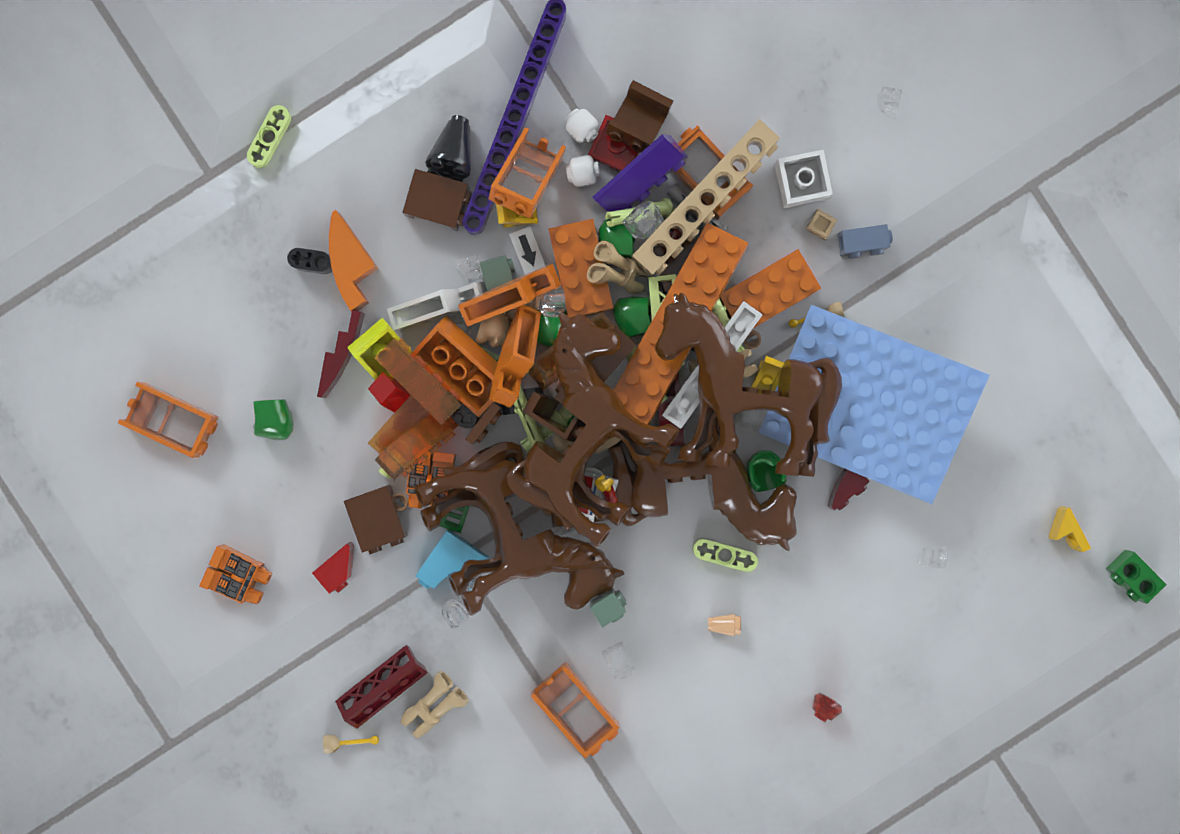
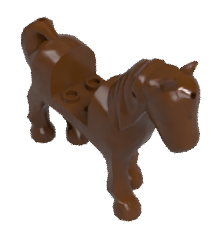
M683 293L679 295L674 294V303L669 304L665 308L664 327L655 344V351L662 360L667 361L673 360L683 350L694 347L699 365L697 380L700 400L699 418L695 434L688 444L680 448L678 459L701 462L702 451L712 444L713 425L717 418L720 427L719 442L715 450L707 455L705 464L729 467L730 454L739 445L734 423L735 414L742 411L767 410L774 411L786 418L791 429L789 448L784 458L777 462L775 473L814 477L815 462L819 454L817 445L830 441L828 423L842 389V377L835 363L830 358H822L809 363L787 359L780 373L778 391L762 389L761 394H759V389L742 387L745 369L744 355L741 352H737L735 346L731 344L730 336L719 321L718 316L705 305L689 302Z
M561 312L559 314L561 327L556 339L553 341V361L559 382L564 389L565 398L562 404L569 412L586 423V426L583 425L575 434L576 441L572 446L569 445L563 454L548 444L536 441L528 452L526 459L509 470L507 482L510 489L519 498L536 508L556 515L562 521L565 529L574 527L578 534L589 538L593 545L599 547L606 540L612 529L605 523H593L581 513L578 507L588 509L594 513L598 520L608 519L616 526L624 520L631 508L623 502L612 503L603 500L590 489L584 476L587 462L598 448L609 439L617 436L625 443L634 459L648 460L651 465L658 468L670 453L671 448L669 446L678 435L679 429L671 424L659 427L647 425L624 410L623 403L615 391L602 381L591 364L592 360L600 356L613 355L620 350L621 340L619 335L614 331L597 327L584 315L579 314L569 318ZM657 442L658 445H652L648 443Z
M717 418L713 425L712 444L709 445V450L702 454L701 462L685 460L673 463L663 462L656 468L648 460L634 459L622 440L608 448L613 461L612 478L618 480L615 491L618 499L617 502L625 503L638 513L633 514L630 509L622 521L625 526H633L647 517L668 515L665 479L669 483L683 482V477L689 476L690 480L706 479L707 474L713 510H720L722 515H725L728 521L746 539L754 541L758 545L779 544L783 549L790 550L788 541L797 534L794 508L797 500L796 491L789 485L782 484L776 487L772 495L760 504L751 490L748 473L736 450L730 454L729 467L705 464L707 455L715 450L719 442L720 427Z
M499 442L477 452L471 459L460 466L445 467L443 469L444 476L434 477L427 483L415 485L414 490L421 506L425 507L432 503V506L420 510L423 523L430 532L440 526L441 519L451 510L466 506L479 508L487 515L494 534L495 557L486 560H468L463 563L460 571L448 574L454 593L457 596L462 594L464 606L470 616L481 611L485 597L497 587L517 578H536L551 572L569 573V583L564 594V603L571 609H581L593 597L612 590L615 579L623 576L624 571L614 568L612 563L606 558L605 553L590 542L570 537H561L554 534L551 529L522 540V530L518 523L515 524L511 516L513 515L512 507L509 502H505V500L516 496L508 485L507 474L514 465L523 461L522 448L514 442ZM453 490L445 497L435 498L440 493ZM490 573L485 576H479L481 574ZM479 576L476 578L472 591L466 592L468 584L475 577Z

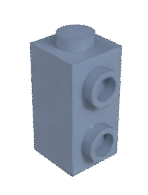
M887 224L842 230L837 234L840 255H847L848 259L862 257L861 253L870 252V256L884 254V250L891 247L890 243L893 241L892 232L888 230Z

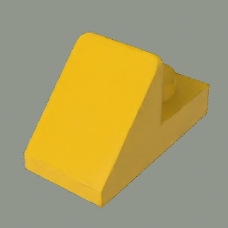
M496 204L498 223L503 224L505 228L538 224L536 209L530 219Z
M766 356L764 361L760 362L750 388L759 389V394H761L762 389L775 391L784 362Z
M1059 507L1048 538L1059 540L1067 535L1066 542L1071 549L1079 552L1091 549L1071 508Z

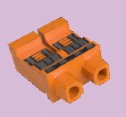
M410 449V466L406 494H409V507L422 508L416 496L414 486L420 483H427L434 477L444 476L443 469L445 467H455L456 454ZM450 490L438 494L435 498L449 495Z
M222 544L216 546L208 564L210 567H207L199 587L213 590L241 604L244 602L258 604L264 592L255 589V584L257 581L264 585L268 584L273 573L263 567L264 563Z

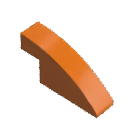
M334 210L331 215L329 228L331 268L337 287L351 312L352 310L358 311L369 302L357 284L379 268L342 215L337 210Z
M549 264L459 304L458 307L468 327L527 304L536 296L557 289L561 282L553 264Z
M526 305L517 308L499 356L492 382L490 400L511 407L519 398L521 379L534 364L541 316L540 311Z

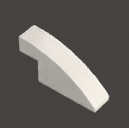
M475 282L458 289H442L388 308L387 311L392 329L394 331L443 319L445 316L450 317L460 314L461 311L458 305L486 292L485 282Z

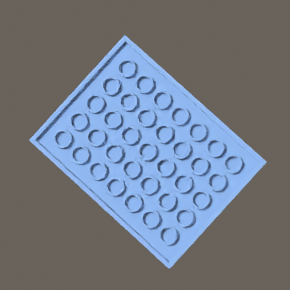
M811 304L789 359L809 363L822 358H830L838 367L842 377V389L828 423L830 441L817 445L819 453L817 457L933 504L990 375ZM767 411L758 433L790 445L791 429L788 420L774 411Z

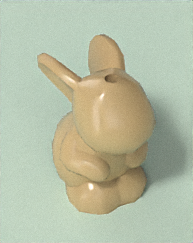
M505 313L481 321L475 340L477 344H484L487 341L491 347L501 346L502 350L510 327V322Z

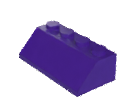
M662 134L592 198L608 212L633 208L632 205L638 200L641 203L651 195L649 191L655 185L660 187L668 180L667 175L672 170L674 172L680 170L686 164L684 160L688 156L671 135Z

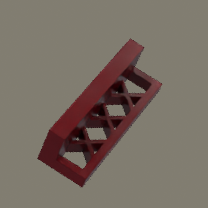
M405 645L335 702L343 720L357 729L428 672L425 666L416 660L410 647ZM407 655L410 661L403 666H399L400 659ZM386 670H391L389 677L382 681V674ZM368 684H373L371 691L363 695L364 688ZM351 698H355L353 705L346 710L344 703Z

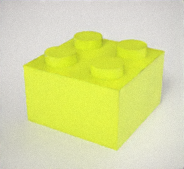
M383 317L347 347L354 358L375 380L382 372L394 378L414 361L410 356L412 350Z

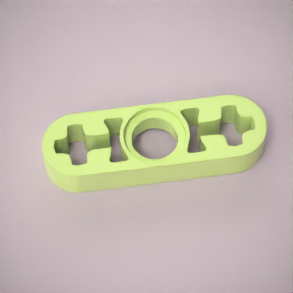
M276 105L269 110L247 152L249 163L256 168H263L268 165L291 122V114L285 107ZM276 113H282L285 119H279L277 122V118L275 117ZM270 123H272L274 126L276 124V126L280 128L279 131H277L273 126H269ZM267 131L275 133V139L271 143L264 142L263 136ZM261 143L265 147L269 148V150L267 151L264 148L262 150L259 144ZM260 152H261V155H262L264 158H263L262 161H261V160H257V162H256V158H254V154H255V153H256V154H260Z
M705 538L698 539L693 544V553L701 560L745 572L753 571L757 567L758 559L749 550ZM706 543L707 548L714 550V545L718 546L714 552L715 558H710L712 553L704 552L703 555H700L697 547ZM722 549H729L731 551V558L728 561H721L719 559V552ZM736 551L739 552L738 557L746 558L747 555H750V559L753 561L747 567H744V563L736 560V565L732 564L736 558Z

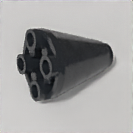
M453 115L451 120L447 122L426 158L427 172L463 182V179L470 176V126L467 118Z

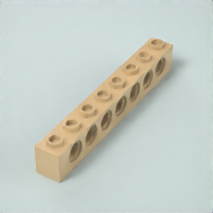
M759 119L632 255V259L651 277L655 273L659 276L668 266L665 262L671 256L675 259L684 249L681 245L687 239L691 242L700 232L697 228L702 223L707 224L715 216L713 211L718 205L723 208L731 199L729 196L734 188L738 191L747 182L745 176L749 172L754 174L763 164L760 160L765 155L770 157L777 150L778 146L776 143L780 137ZM748 146H758L760 153L756 155L750 153ZM736 161L741 162L744 165V170L736 171L733 168V163ZM720 178L726 179L728 187L725 189L720 188L717 185V180ZM703 195L710 196L713 204L709 206L704 205L701 202V197ZM687 212L695 213L697 221L693 223L688 222L685 219V214ZM671 229H678L682 236L680 239L674 240L670 237L669 231ZM655 246H663L666 254L662 257L656 256L653 252Z

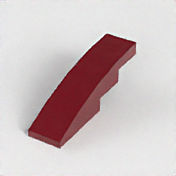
M352 310L348 333L339 331L335 353L325 352L317 397L327 398L342 376L352 356L347 347L359 338L365 313Z

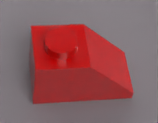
M384 372L368 388L380 405L394 413L413 392L411 388Z
M352 542L344 545L312 572L329 594L333 591L339 593L349 585L346 581L351 577L354 551V544Z

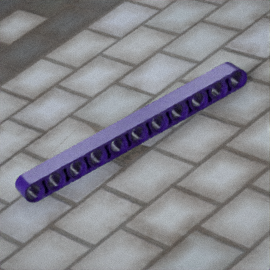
M549 0L541 16L463 218V226L471 235L481 234L489 219L494 202L489 200L491 186L484 184L485 179L489 176L497 177L523 131L566 20V5L563 0ZM553 8L562 10L559 15H552L550 11ZM545 29H551L554 33L552 36L546 37L542 32ZM537 50H543L546 54L542 58H536L534 53ZM529 71H535L538 75L535 79H528L526 74ZM521 92L529 94V98L525 101L519 100L517 96ZM513 113L521 115V119L517 122L510 121L509 117ZM510 134L513 136V139L510 143L506 144L501 142L502 136ZM497 155H502L505 158L504 162L500 165L493 163V158ZM485 197L488 199V204L482 208L476 205L477 200ZM473 218L480 220V225L475 229L468 227V222Z

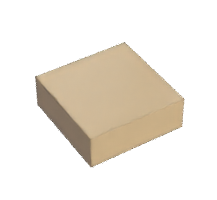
M817 209L805 230L826 240L837 219Z

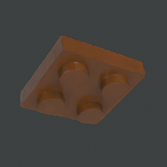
M493 402L465 440L472 445L476 441L480 444L489 432L486 430L490 423L495 425L501 417L502 413L500 410L502 407Z

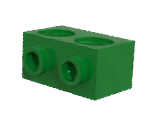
M1124 550L1106 568L1112 574L1110 576L1112 581L1119 586L1122 585L1127 590L1126 595L1134 602L1139 601L1148 604L1167 585L1133 551ZM1128 565L1129 572L1127 575H1124V568ZM1144 581L1145 588L1143 591H1140V584Z

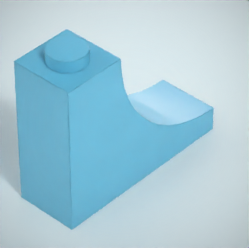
M448 529L420 568L416 577L419 578L418 582L425 588L429 589L432 587L435 589L448 574L460 571L464 562L468 560L491 559V557Z

